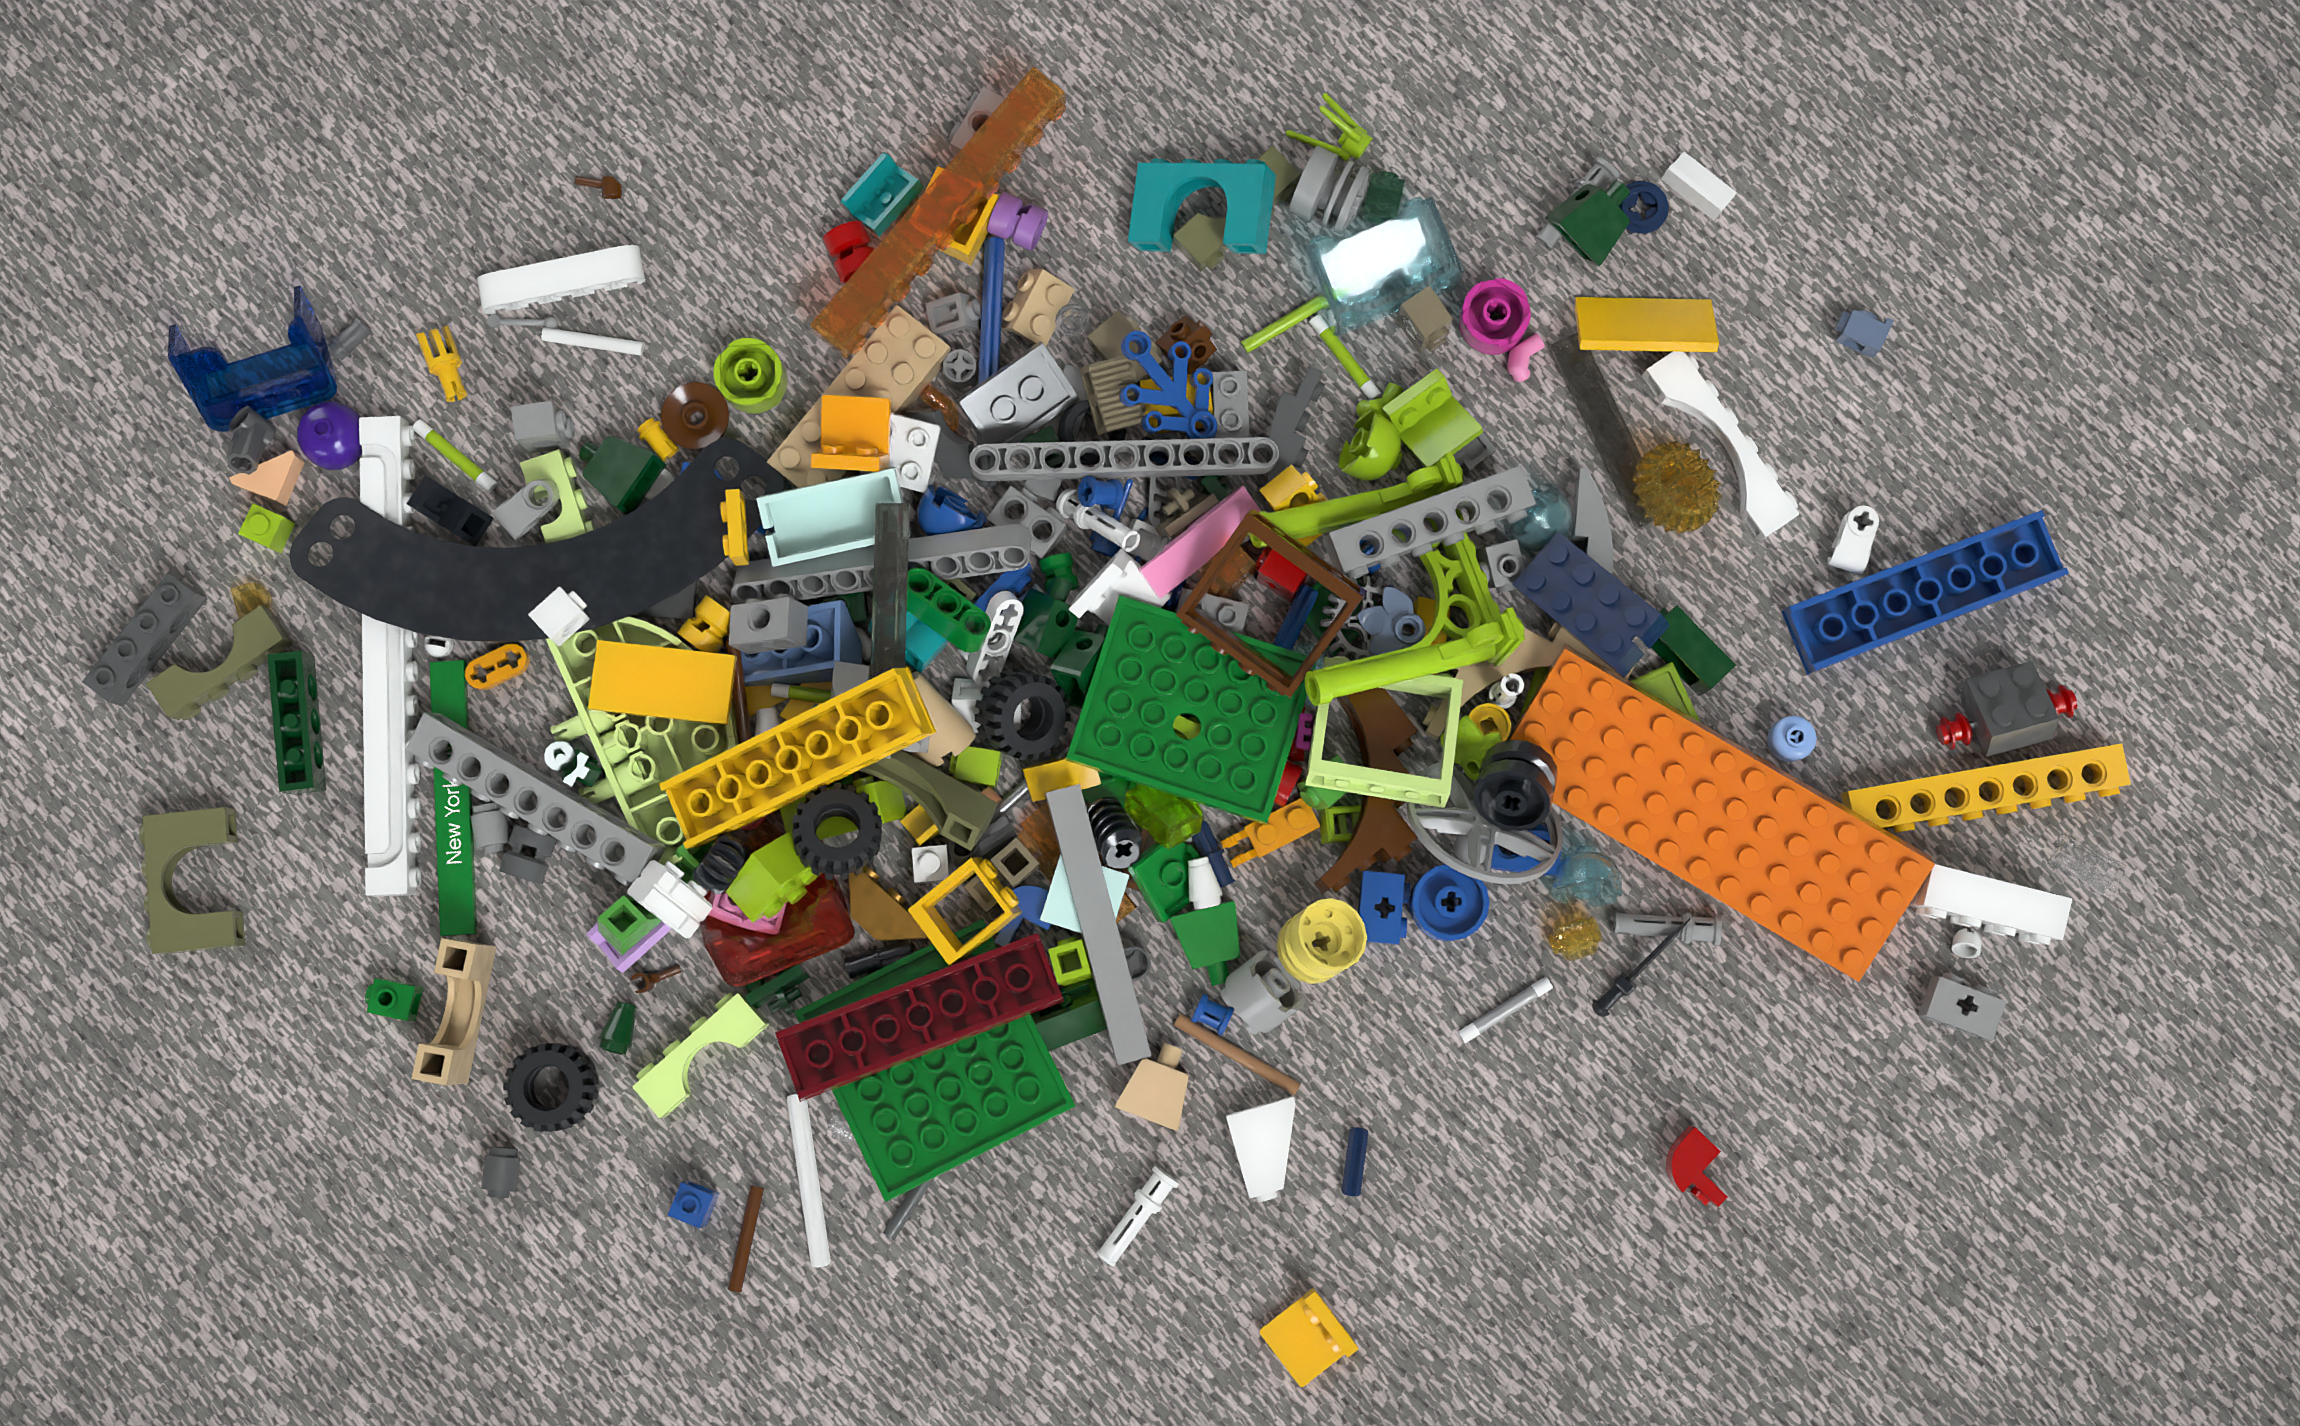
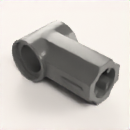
M246 406L238 411L229 424V430L234 435L226 458L228 460L227 467L233 472L250 475L257 470L263 449L272 441L277 428L251 407Z
M1000 816L990 822L972 851L951 840L948 844V852L957 870L970 858L982 857L983 860H990L1016 837L1018 839V836L1010 822L1004 816ZM974 873L969 878H974L977 874Z

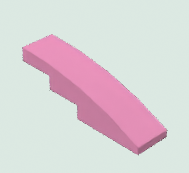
M1240 486L1189 524L1186 531L1164 546L1162 552L1140 567L1138 571L1156 596L1161 599L1218 554L1249 511L1255 509L1259 512L1261 510L1245 487Z

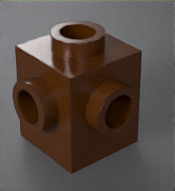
M1185 315L1180 320L1174 322L1168 331L1155 342L1172 366L1173 362L1168 357L1170 346L1179 341L1186 342L1190 346L1191 356L1188 359L1187 375L1205 364L1208 358L1217 350L1210 340V337L1213 336L1210 329L1202 321L1199 320L1195 323ZM1176 347V355L1179 358H1183L1184 351L1180 347Z

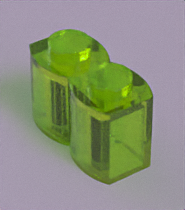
M1140 784L1126 792L1125 811L1135 823L1147 829L1153 839L1162 847L1170 850L1201 831L1203 814L1196 802Z

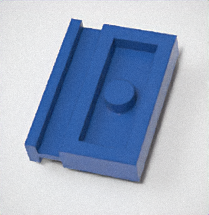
M1028 562L1022 569L1004 572L974 605L986 612L989 601L995 594L1002 591L1022 593L1033 580L1030 577L1033 573L1031 564Z

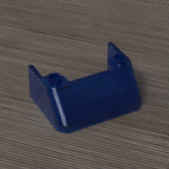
M301 285L294 287V320L288 325V338L291 344L228 363L223 353L216 348L201 347L190 350L177 325L169 326L167 357L208 427L215 431H230L229 424L238 411L246 406L251 407L265 419H269L327 401L337 392V377L323 328Z

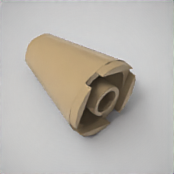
M912 672V676L937 733L930 736L927 753H909L931 767H937L945 763L942 757L952 752L955 757L965 750L974 740L975 733L969 722L919 672Z

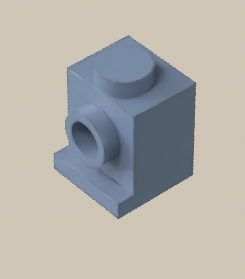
M1853 310L1851 313L1843 311L1834 328L1839 331L1835 342L1873 358L1880 352L1894 320L1887 318L1882 323L1877 320L1876 315L1865 310Z

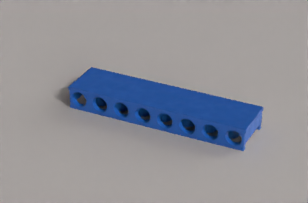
M2043 510L1799 602L1781 611L1806 674L1819 671L2069 574L2067 567L2063 568L2044 523L2043 517L2045 515Z

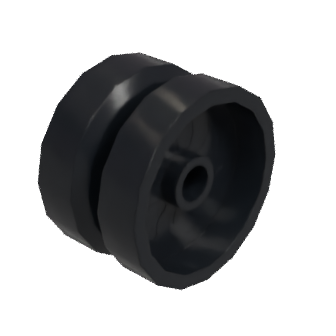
M1522 740L1499 742L1488 749L1482 759L1479 776L1473 791L1474 805L1479 814L1492 825L1514 831L1535 828L1545 821L1551 809L1553 793L1558 779L1557 766L1552 756L1542 747Z

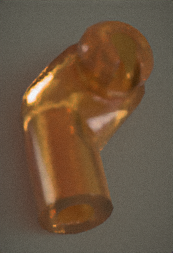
M928 385L922 392L920 399L932 408L942 410L947 426L952 432L955 431L959 426L956 404L937 389Z

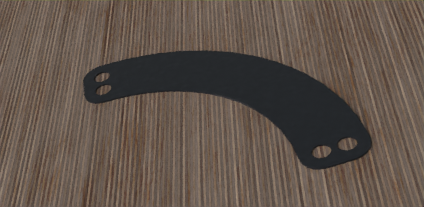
M720 439L707 445L680 476L658 495L631 513L601 528L573 538L542 545L512 548L475 547L442 541L416 533L396 524L358 500L340 497L322 505L297 535L291 545L290 563L298 577L336 602L377 621L412 632L461 641L517 642L550 639L528 614L559 586L567 595L574 591L587 605L582 611L590 620L575 633L596 629L638 614L679 593L715 569L728 557L725 556L723 549V535H728V524L723 522L721 517V502L726 501L725 490L740 489L741 491V485L746 478L758 476L765 481L766 491L764 495L784 491V480L781 473L767 463L768 460L746 444L735 439ZM722 457H732L739 464L738 474L731 480H721L714 473L715 463ZM745 498L747 539H749L760 527L762 520L757 500ZM346 515L351 517L355 523L354 532L346 539H336L330 532V525L336 517ZM319 542L328 543L333 550L331 561L324 566H315L311 564L308 558L310 548Z

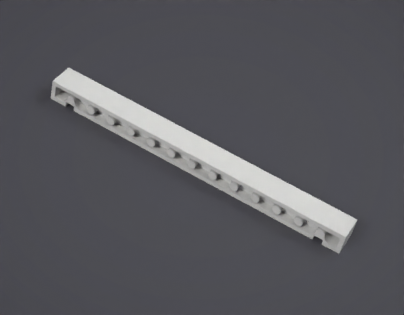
M401 416L359 418V441L362 446V458H360V502L384 518L415 532L414 526H410V513H414L415 509L406 504L413 494L410 492V479L415 477L414 461L409 459V446H413L415 441L413 427L409 426V422ZM362 614L365 854H368V868H365L366 896L373 897L416 895V887L421 885V870L419 866L415 867V853L420 852L421 838L419 832H415V818L420 816V802L418 798H414V784L419 783L420 770L418 764L414 763V754L407 751L406 747L415 731L413 729V716H417L419 711L418 698L416 695H413V682H416L418 679V666L416 661H412V648L417 647L418 636L416 632L380 622Z

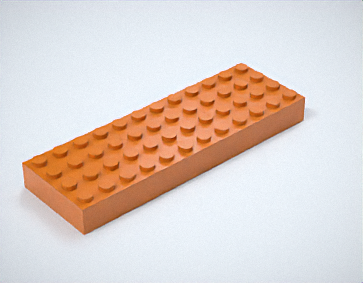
M1566 644L1558 654L1507 739L1528 741L1542 747L1552 756L1557 766L1558 776L1552 803L1858 982L1935 865L1931 856Z

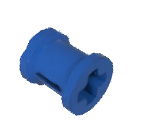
M1085 476L1078 486V499L1084 507H1092L1094 504L1104 505L1107 509L1115 510L1122 503L1124 491L1122 483L1118 479H1109L1106 482L1097 481L1092 476Z
M1203 993L1191 1021L1194 1023L1200 1021L1216 1029L1217 1034L1222 1036L1235 1009L1230 1006L1226 1008L1208 999V995Z

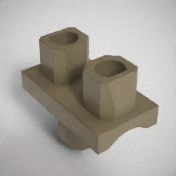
M1172 488L1167 492L1170 502L1162 507V510L1167 516L1174 511L1177 512L1155 527V530L1160 537H1168L1172 541L1188 529L1187 525L1190 522L1198 519L1219 501L1214 493H1211L1209 496L1202 494L1188 504L1187 502L1195 497L1193 491L1188 489L1181 494L1178 490Z

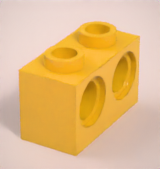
M1292 464L1259 490L1275 512L1327 500L1321 492L1317 495L1314 491L1318 488V485L1306 471L1300 474ZM1322 534L1296 540L1307 547Z

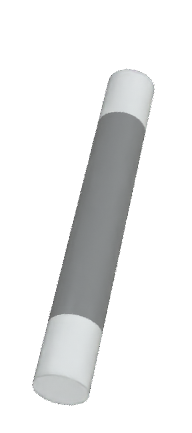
M1546 976L1458 1031V1034L1464 1043L1469 1042L1553 988L1552 984Z

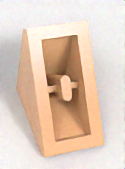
M291 450L259 464L257 470L250 475L238 473L229 478L233 485L242 490L287 506L305 462L300 454Z

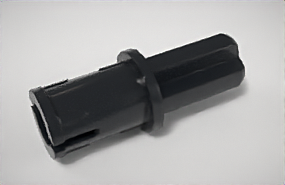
M904 940L881 948L875 945L871 951L845 957L844 963L848 976L852 979L862 974L880 970L914 953V949L910 940Z

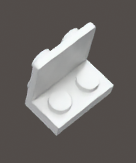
M891 413L889 468L896 466L900 487L925 493L928 486L933 485L935 474H932L931 470L941 427L937 424ZM860 471V474H864V473H868V472H873V471Z
M1120 549L1080 591L1069 610L1078 618L1089 610L1091 613L1094 612L1107 625H1110L1119 595L1161 608L1170 599L1172 593L1168 592L1161 599L1158 598L1138 571L1142 566L1123 549Z

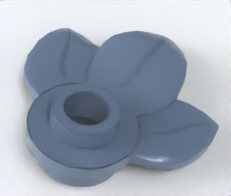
M1392 587L1384 588L1382 606L1364 609L1357 615L1362 628L1368 634L1374 636L1368 649L1374 655L1400 650L1402 647H1411L1420 642L1425 636V624L1418 615L1413 613L1411 599L1402 591ZM1404 624H1410L1414 628L1412 636L1406 637L1402 634L1401 628Z

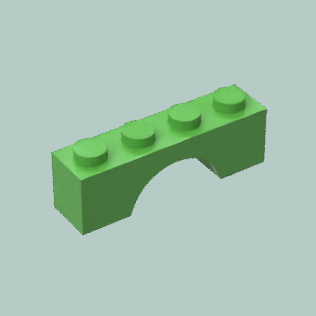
M714 841L702 846L693 855L687 851L688 849H685L684 844L676 849L674 855L676 854L679 858L682 857V861L676 863L675 866L684 873L681 880L686 884L692 880L700 886V883L693 879L694 870ZM623 895L597 918L598 932L621 955H624L661 922L660 919L630 895Z

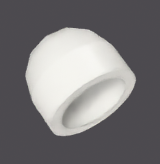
M427 635L424 640V647L431 656L443 658L452 651L453 639ZM430 640L446 641L445 647L430 645Z
M1967 928L1959 930L1953 938L1952 952L1962 958H1975L1979 956L1982 945L1980 935L1975 930L1967 932Z

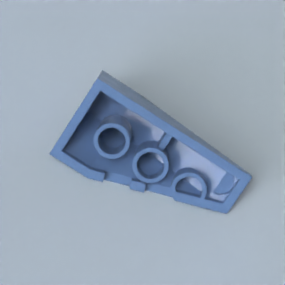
M838 600L808 607L806 646L753 654L741 651L745 687L772 685L773 682L781 684L832 682L835 661L862 665V643L845 602Z

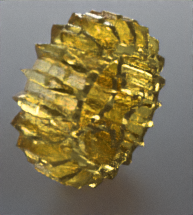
M1677 441L1659 444L1653 450L1651 449L1646 452L1641 461L1634 467L1637 473L1632 478V481L1637 484L1632 493L1640 496L1637 505L1644 506L1646 509L1644 517L1652 516L1654 518V526L1663 525L1665 532L1675 530L1677 534L1695 531L1701 525L1703 526L1713 518V514L1720 508L1717 502L1722 497L1716 490L1721 485V482L1714 479L1717 470H1711L1707 465L1710 458L1702 459L1700 457V449L1691 451L1689 443L1679 445Z

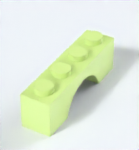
M730 992L715 1005L718 1009L716 1013L709 1019L703 1016L689 1028V1031L692 1033L682 1043L679 1039L674 1041L662 1052L665 1056L662 1061L656 1066L653 1063L648 1064L636 1075L639 1081L632 1086L633 1089L658 1118L666 1117L691 1095L688 1084V1069L691 1060L701 1048L717 1041L730 1043L738 1048L745 1047L769 1025L768 1021L753 1005L749 1006L743 993H737L733 996Z

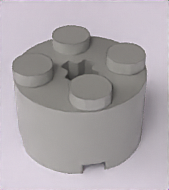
M1265 950L1259 951L1226 978L1225 988L1221 991L1225 1003L1235 1009L1243 1019L1245 1028L1254 1035L1259 1032H1271L1300 1010L1305 1003V998L1302 997L1300 999L1297 991L1302 987L1300 981L1286 971L1278 956L1274 959L1265 956L1269 953Z

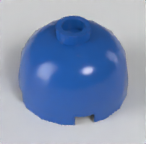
M929 485L917 508L918 523L927 536L982 529L987 521V517L981 510L977 515L972 513L968 506L964 504L969 501L941 486L934 491L933 485Z

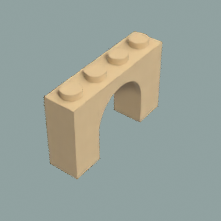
M441 938L434 973L446 975L447 977L446 1007L440 1028L433 1041L418 1045L411 1079L446 1086L467 1084L469 1082L497 946Z

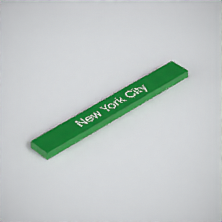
M466 661L430 662L431 713H440L469 730L468 690L465 677ZM448 743L446 747V755L448 758H450L452 755V746L450 743ZM434 767L440 936L477 934L474 840L470 818L473 816L472 790L463 783L462 785H457L446 780L443 777L444 772Z

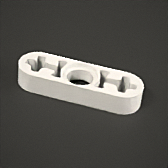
M1009 591L999 592L989 601L985 613L990 618L991 628L982 648L977 652L970 653L966 665L967 673L979 686L991 685L988 680L993 676H1000L1023 614L1022 603ZM1002 633L1001 639L996 644L987 645L988 639L993 634Z

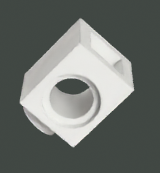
M560 586L528 614L558 647L590 620L582 611L587 607L582 599L574 591L567 595Z

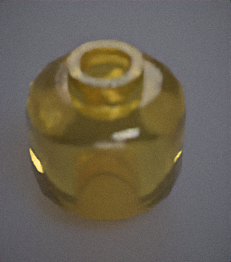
M1577 911L1554 920L1553 933L1548 935L1554 954L1561 953L1563 958L1570 962L1595 954L1598 950V943L1603 942L1595 917L1593 915L1588 917L1583 911Z

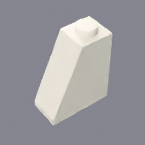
M1293 1096L1226 1115L1249 1199L1256 1197L1258 1203L1278 1197L1277 1191L1284 1188L1295 1111Z

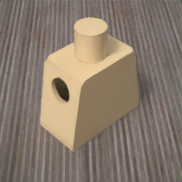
M1163 1043L1157 1062L1143 1058L1119 1097L1115 1108L1178 1131L1189 1074L1176 1070L1183 1050Z

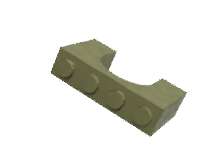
M219 807L142 816L143 825L139 828V838L142 845H144L145 859L142 861L141 869L144 879H147L144 908L149 914L150 928L146 932V940L152 954L165 955L245 946L243 911L191 913L178 902L172 887L175 867L187 853L201 847L238 843L236 809Z

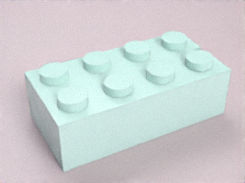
M896 466L879 472H868L757 498L763 528L768 529L773 526L775 528V532L765 536L773 567L902 539L911 535Z

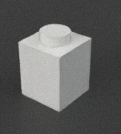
M947 845L912 848L914 883H939L952 874L951 859Z

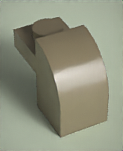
M1017 837L990 860L998 871L997 879L1004 888L1007 886L1011 890L1022 885L1039 867V862ZM978 875L963 887L986 914L999 904Z

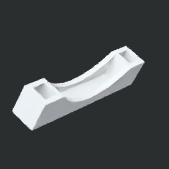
M1673 351L1646 369L1642 377L1661 404L1677 408L1695 417L1708 427L1723 444L1733 462L1739 481L1741 496L1740 516L1757 540L1761 542L1799 515V512L1796 510L1798 504L1794 497L1788 491L1784 492L1776 482L1778 476L1771 465L1768 463L1764 464L1757 455L1758 448L1752 438L1748 435L1744 436L1737 427L1738 419L1732 410L1728 407L1724 408L1717 399L1719 394L1713 383L1709 380L1705 381L1698 372L1699 365L1693 355L1689 352Z

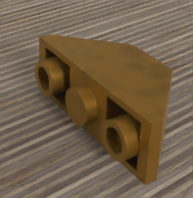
M865 865L863 872L855 876L854 872L849 873L851 918L876 941L929 939L909 911L902 906L906 899L891 886L887 891L876 882L880 876L872 868H868Z

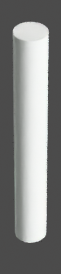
M546 327L543 328L541 336L542 341L641 356L644 350V342Z

